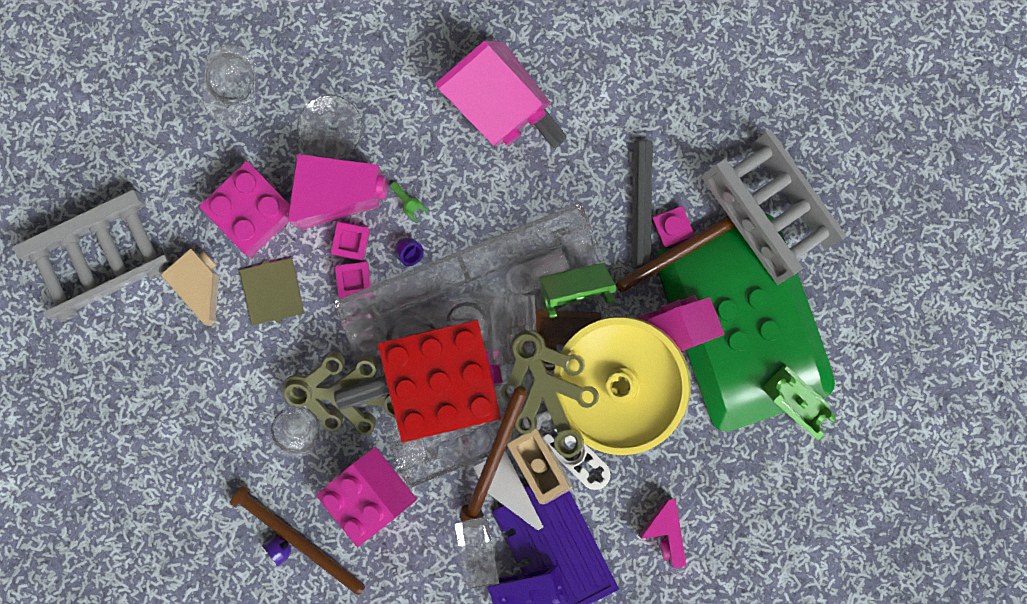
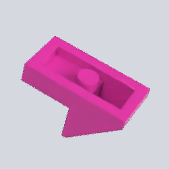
M669 497L664 499L638 536L644 539L665 535L666 540L660 541L663 560H669L670 566L678 568L687 565L676 499Z

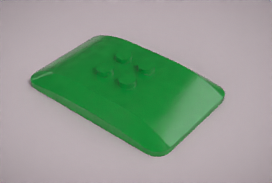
M765 213L770 221L774 219L773 216ZM736 226L658 271L668 303L681 301L696 295L698 301L710 297L725 335L686 350L709 418L713 426L718 430L725 432L733 431L784 413L785 411L773 402L762 389L784 364L821 397L826 398L832 393L835 386L834 375L798 273L777 285ZM779 231V232H778L779 235L782 237V239H783L784 242H785V239H784V237H783L782 232ZM681 241L666 248H661L656 254V257L660 256L661 254L667 252L668 250L672 249L673 247L677 246L678 244L684 241Z

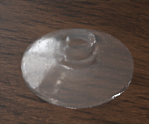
M328 94L318 96L304 106L298 117L297 132L302 145L312 155L339 159L351 153L360 142L363 122L358 109L352 102L344 97ZM328 124L337 125L335 134L329 135L326 133L325 129Z

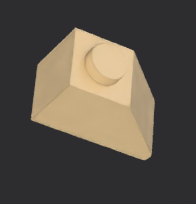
M190 249L165 270L161 276L203 324L211 326L216 322L219 275L213 268L217 264L205 251L199 254L197 251Z
M537 428L531 433L524 434L507 444L540 504H547L574 488L560 461Z

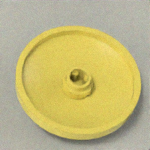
M612 317L584 327L564 346L561 353L568 356L573 354L581 356L585 361V368L582 373L570 376L565 373L562 367L555 365L553 376L582 388L592 386L599 393L598 402L589 408L582 407L576 400L557 393L572 429H576L582 434L584 444L608 454L632 455L650 450L659 445L679 426L690 400V373L681 350L670 336L660 328L637 318ZM570 359L568 363L570 370L578 371L580 367L579 362L576 359ZM590 391L582 393V399L586 403L593 401L594 397Z

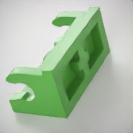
M604 263L539 277L541 304L549 318L557 316L554 306L602 295L607 304L615 303L611 293L616 292V285Z
M785 364L762 387L773 402L818 441L825 435L823 428L820 427L821 423L825 419L831 422L836 420V415L829 409L831 405Z

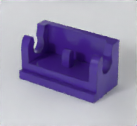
M559 565L500 577L487 587L493 604H564L568 601Z

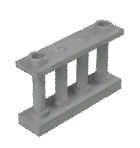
M770 129L750 144L755 151L753 154L733 167L725 158L701 178L773 280L779 285L803 269L797 259L819 243L824 250H827L847 236L786 152L781 141L776 138ZM763 163L774 179L750 194L740 178ZM780 190H783L793 206L770 221L759 205ZM801 216L812 233L789 249L778 232Z
M133 189L12 246L18 259L24 261L31 260V263H36L55 304V307L43 312L46 319H58L59 322L68 321L78 315L76 310L147 276L150 280L158 278L167 270L166 267L174 263L171 257L166 255L157 257L138 216L140 214L139 209L146 206L141 193ZM119 218L127 222L146 263L129 272L108 230L110 228L109 223ZM89 232L92 235H96L116 277L99 286L78 244L81 242L79 237ZM60 246L62 249H66L85 290V293L70 300L67 299L48 259L51 256L49 251Z

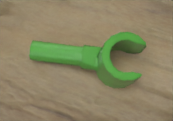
M396 181L391 183L390 188L404 204V213L413 222L418 223L414 218L415 210L422 209L428 214L427 207L417 198H411Z

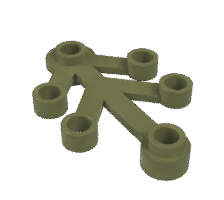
M533 330L522 331L512 341L511 349L516 362L508 383L502 387V397L505 401L510 402L511 397L507 393L508 387L522 386V381L530 367L535 380L522 414L518 416L515 427L522 434L534 431L537 427L536 414L543 399L558 432L554 441L556 451L563 457H573L582 450L584 439L578 430L572 429L557 393L576 400L580 406L585 408L592 407L598 402L599 393L592 386L582 388L548 374L543 363L545 361L560 366L566 374L576 376L582 373L585 368V361L581 356L576 354L568 356L548 348L544 338L538 332ZM526 341L534 343L535 350L533 353L525 351L524 344ZM570 359H576L579 362L580 367L578 371L570 370L568 366ZM584 391H590L593 394L594 398L591 403H586L582 399ZM523 417L531 420L530 429L522 427L521 419ZM566 436H573L575 438V447L570 448L566 445Z
M335 351L329 352L325 356L323 364L307 376L296 374L286 379L282 390L287 403L294 407L306 406L322 421V426L327 431L335 432L341 428L344 419L343 414L355 425V430L359 434L369 435L374 431L376 419L372 414L367 412L361 413L355 406L339 410L334 399V392L336 390L358 384L363 379L371 378L375 375L378 362L373 356L364 355L360 357L356 368L332 386L318 384L330 374L336 375L342 371L345 359L342 354ZM334 360L339 365L333 366L329 363V361ZM362 364H369L372 369L367 370L362 367ZM296 387L302 388L304 391H299ZM390 394L362 403L384 406L386 413L396 418ZM319 399L329 400L337 409L328 410ZM328 418L336 419L337 423H331ZM360 422H368L370 426H363Z

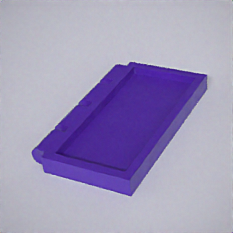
M530 485L524 487L543 525V528L536 530L504 505L491 511L501 532L514 527L516 533L506 537L505 540L516 562L529 557L531 562L520 567L522 573L559 565L568 598L567 603L564 604H592L619 590L570 491L547 504H540Z

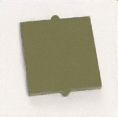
M293 258L271 263L263 261L262 265L239 270L252 326L271 321L280 323L283 318L305 314Z

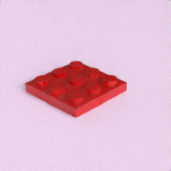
M478 319L378 342L402 443L501 419Z

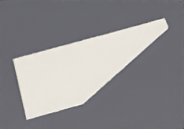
M505 451L488 494L536 530L543 528V525ZM486 461L473 467L478 478Z

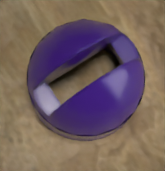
M408 237L397 242L395 254L397 259L405 266H414L422 259L424 249L415 239Z
M280 536L273 537L262 545L277 566L285 562L291 554V545L283 550L280 548L279 545L285 541Z

